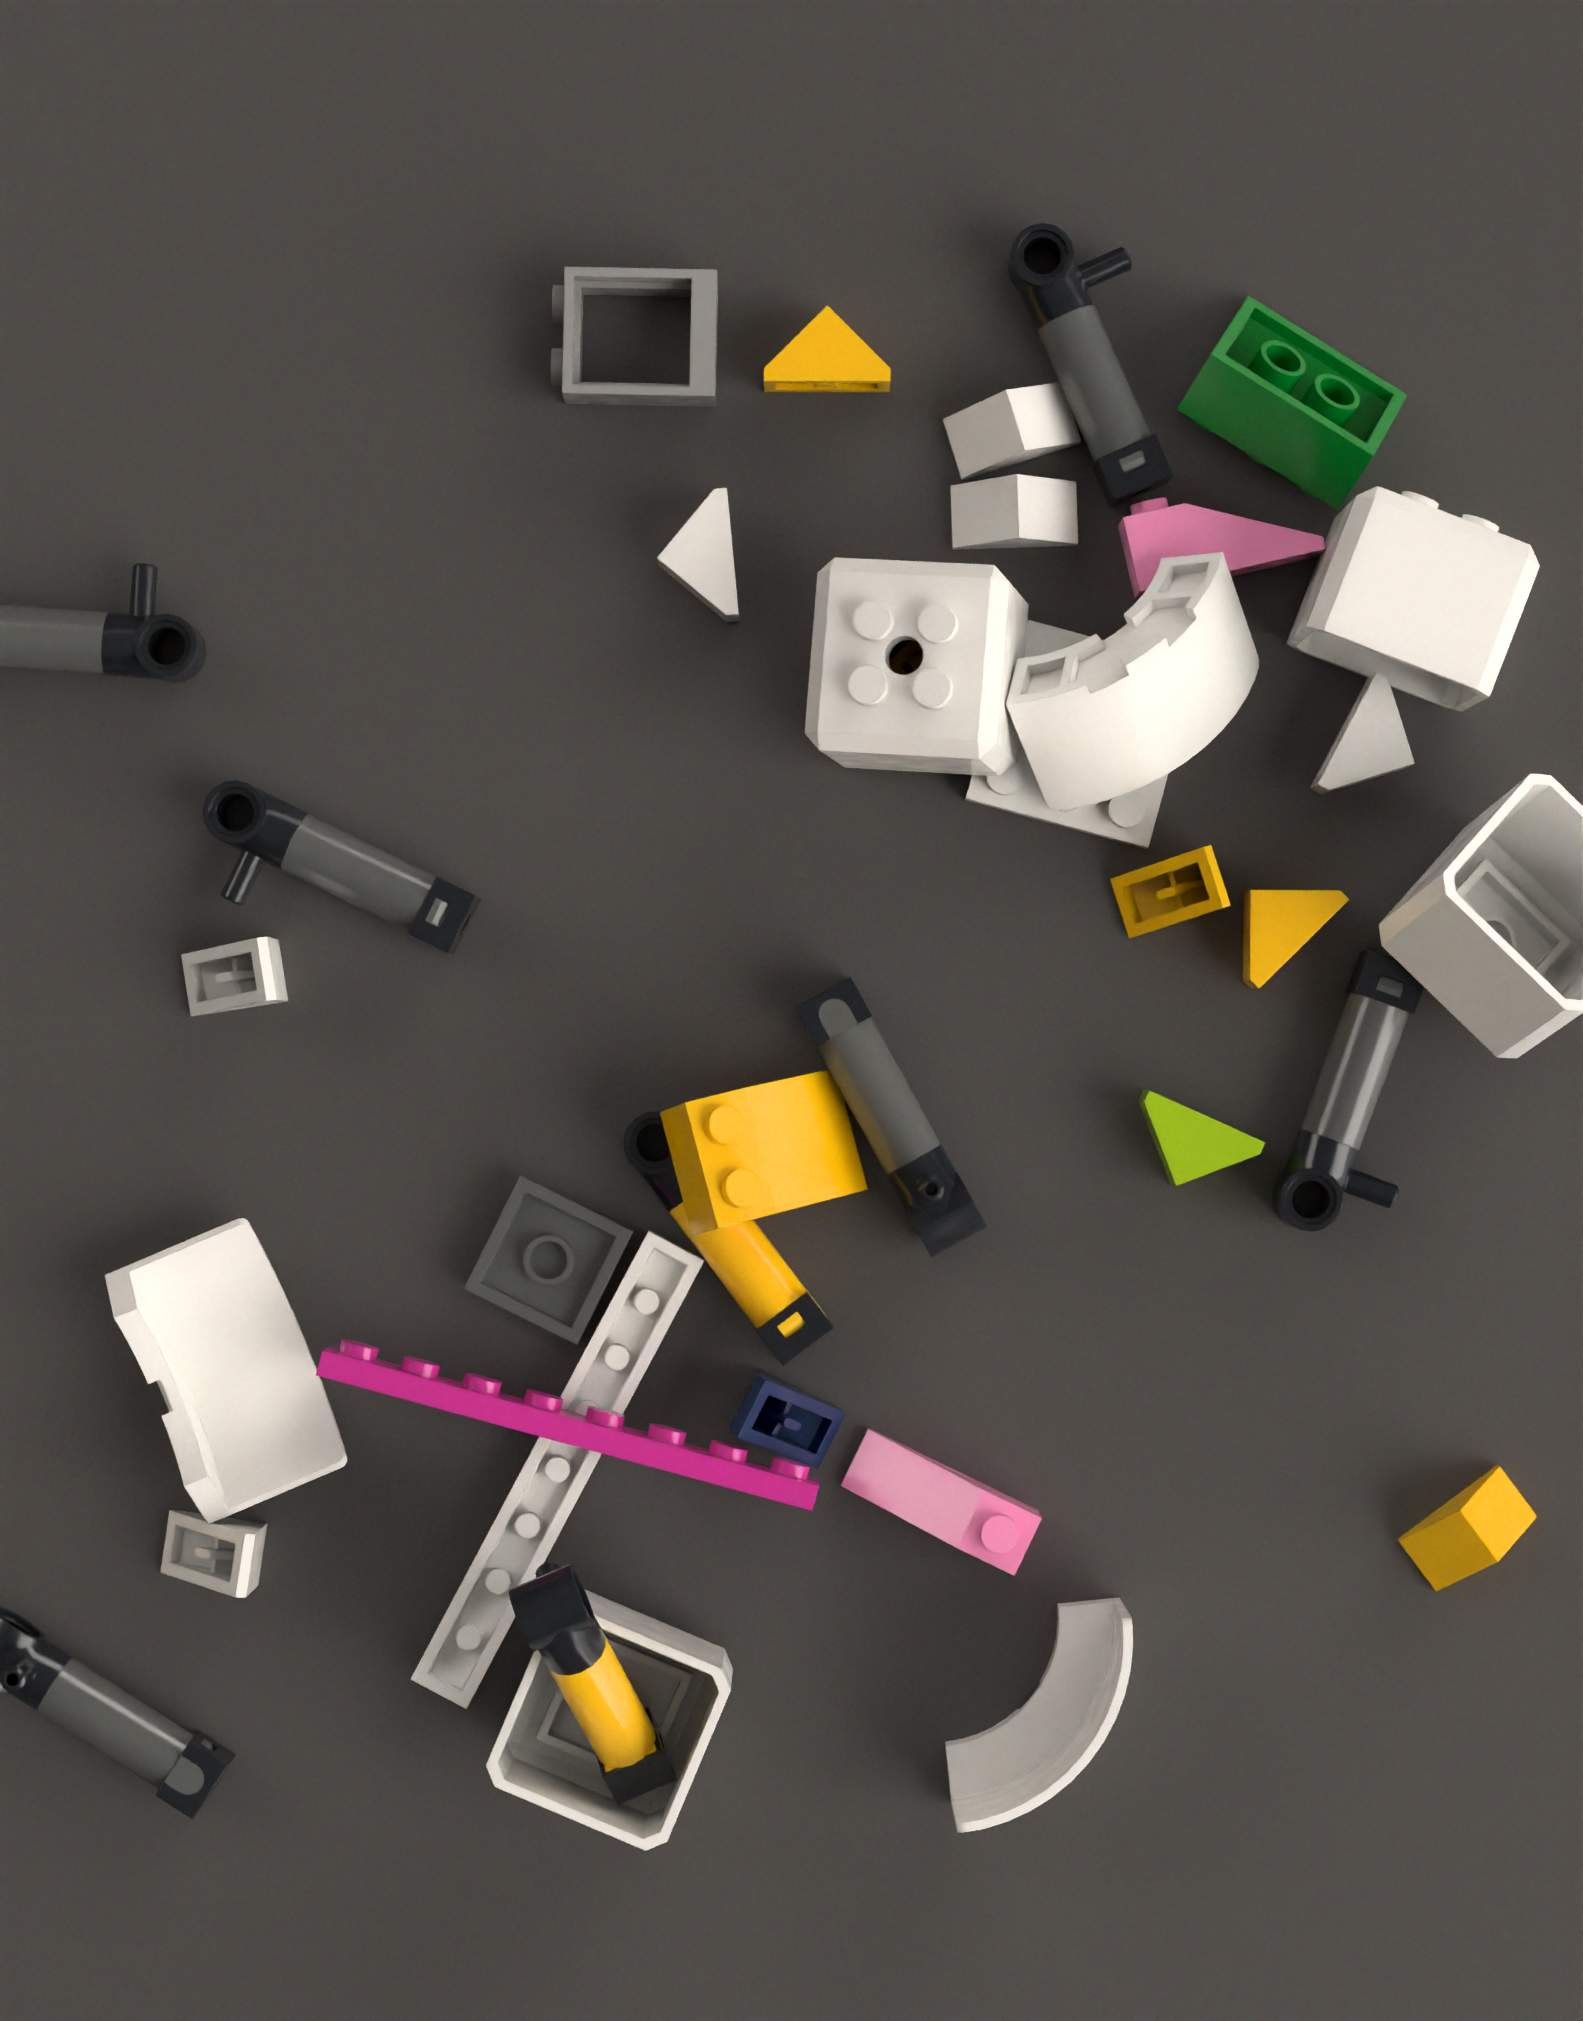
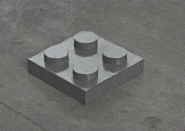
M520 1175L464 1290L578 1345L634 1230Z

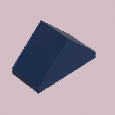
M759 1368L731 1423L729 1433L818 1469L846 1412Z

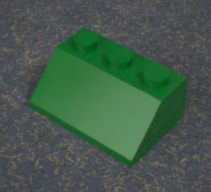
M1248 295L1177 410L1190 417L1199 428L1219 435L1244 451L1255 463L1270 467L1294 482L1306 495L1322 500L1338 510L1374 457L1408 395Z

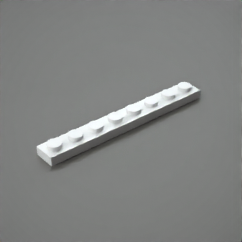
M651 1230L648 1231L560 1397L564 1399L561 1409L586 1416L588 1406H593L623 1415L704 1262L703 1258ZM539 1436L413 1673L412 1681L467 1709L515 1618L509 1597V1589L536 1578L535 1572L537 1568L544 1564L602 1453Z

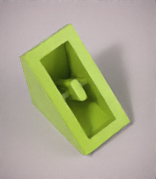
M1143 1090L1139 1099L1140 1107L1171 1185L1178 1186L1261 1154L1266 1143L1150 1090Z

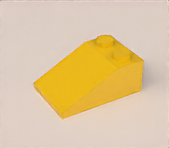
M829 1069L685 1102L660 1112L692 1236L868 1190L845 1101Z

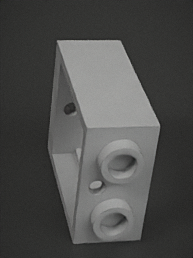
M565 267L564 285H553L552 321L553 323H563V348H552L551 386H562V395L566 404L716 407L717 269ZM584 295L691 297L689 384L582 382Z

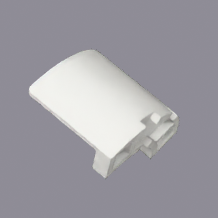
M1223 552L1161 558L1158 570L1144 594L1124 613L1127 624L1102 641L1097 634H1094L1081 642L1051 653L1017 659L1006 706L1044 800L1050 809H1073L1103 802L1134 791L1165 776L1206 747L1236 715L1255 681L1259 668V657Z
M244 1218L233 1220L105 1275L113 1317L131 1347L147 1383L150 1384L155 1381L158 1383L169 1413L162 1415V1419L177 1459L184 1488L208 1524L345 1466L347 1463L345 1448L321 1378L316 1376V1365L285 1292L248 1220Z
M1120 1597L1057 1604L1058 1621L1053 1652L1039 1682L1040 1685L1031 1698L1020 1710H1015L995 1726L976 1735L945 1742L951 1806L958 1833L986 1829L1032 1811L1072 1782L1099 1750L1117 1718L1131 1671L1133 1652L1132 1617Z

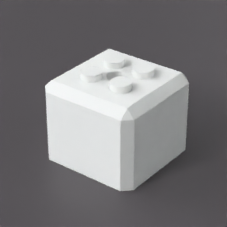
M1379 486L1356 495L1334 518L1325 541L1326 549L1320 554L1286 644L1302 653L1367 678L1378 672L1388 677L1390 686L1442 707L1462 712L1490 697L1540 565L1530 544L1499 533V527L1488 520L1468 514H1463L1462 518L1439 510V504L1436 501L1421 494L1402 491L1400 495Z
M834 557L817 573L805 722L806 736L819 751L845 768L1001 776L1017 762L1019 736L1007 709L1006 701L1017 659L1025 658L1029 604L995 565ZM904 640L918 642L923 650V660L919 668L907 675L894 673L889 664V656L893 647Z
M1529 774L1469 823L1379 924L1381 946L1498 1058L1520 1057L1583 1013V806L1551 775Z
M585 1590L594 1616L644 1708L649 1707L664 1735L677 1780L617 1805L602 1778L597 1756L538 1650L533 1652L486 1767L494 1787L646 1851L666 1843L669 1839L730 1694L733 1668L725 1648Z

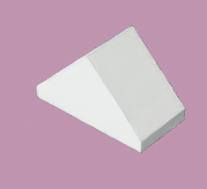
M1059 382L1007 389L943 419L944 428L961 480L1081 444L1072 410Z
M1014 474L950 486L952 550L1078 545L1076 481Z
M717 488L709 494L660 553L657 561L663 570L726 622L739 621L728 493L727 488Z
M1376 672L1367 678L1309 789L1319 794H1324L1415 764L1388 677Z
M258 937L181 954L191 1016L288 1001L279 939Z
M169 1510L160 1573L235 1598H246L259 1584L267 1523L225 1517L208 1524L200 1513Z

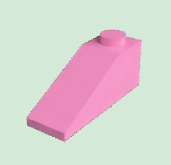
M1166 497L1146 500L1131 505L1132 515L1123 517L1118 525L1135 599L1140 598L1152 582L1161 558L1223 552L1231 577L1316 558L1326 549L1323 536L1187 503L1169 507Z
M867 1428L841 1483L842 1487L955 1548L1015 1576L1042 1520L1037 1509Z

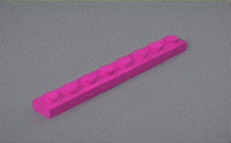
M342 1339L340 1348L329 1346L322 1350L316 1376L813 1511L819 1489V1479L808 1476L810 1466L794 1460L773 1457L771 1466L746 1460L748 1449L735 1444L711 1440L710 1448L706 1449L684 1443L687 1433L673 1427L650 1423L648 1432L623 1426L625 1416L614 1411L588 1406L585 1416L561 1409L564 1399L552 1394L527 1389L525 1398H519L501 1393L502 1382L496 1379L473 1373H465L463 1382L439 1376L440 1365L434 1362L411 1356H403L401 1365L377 1359L379 1348L353 1340Z

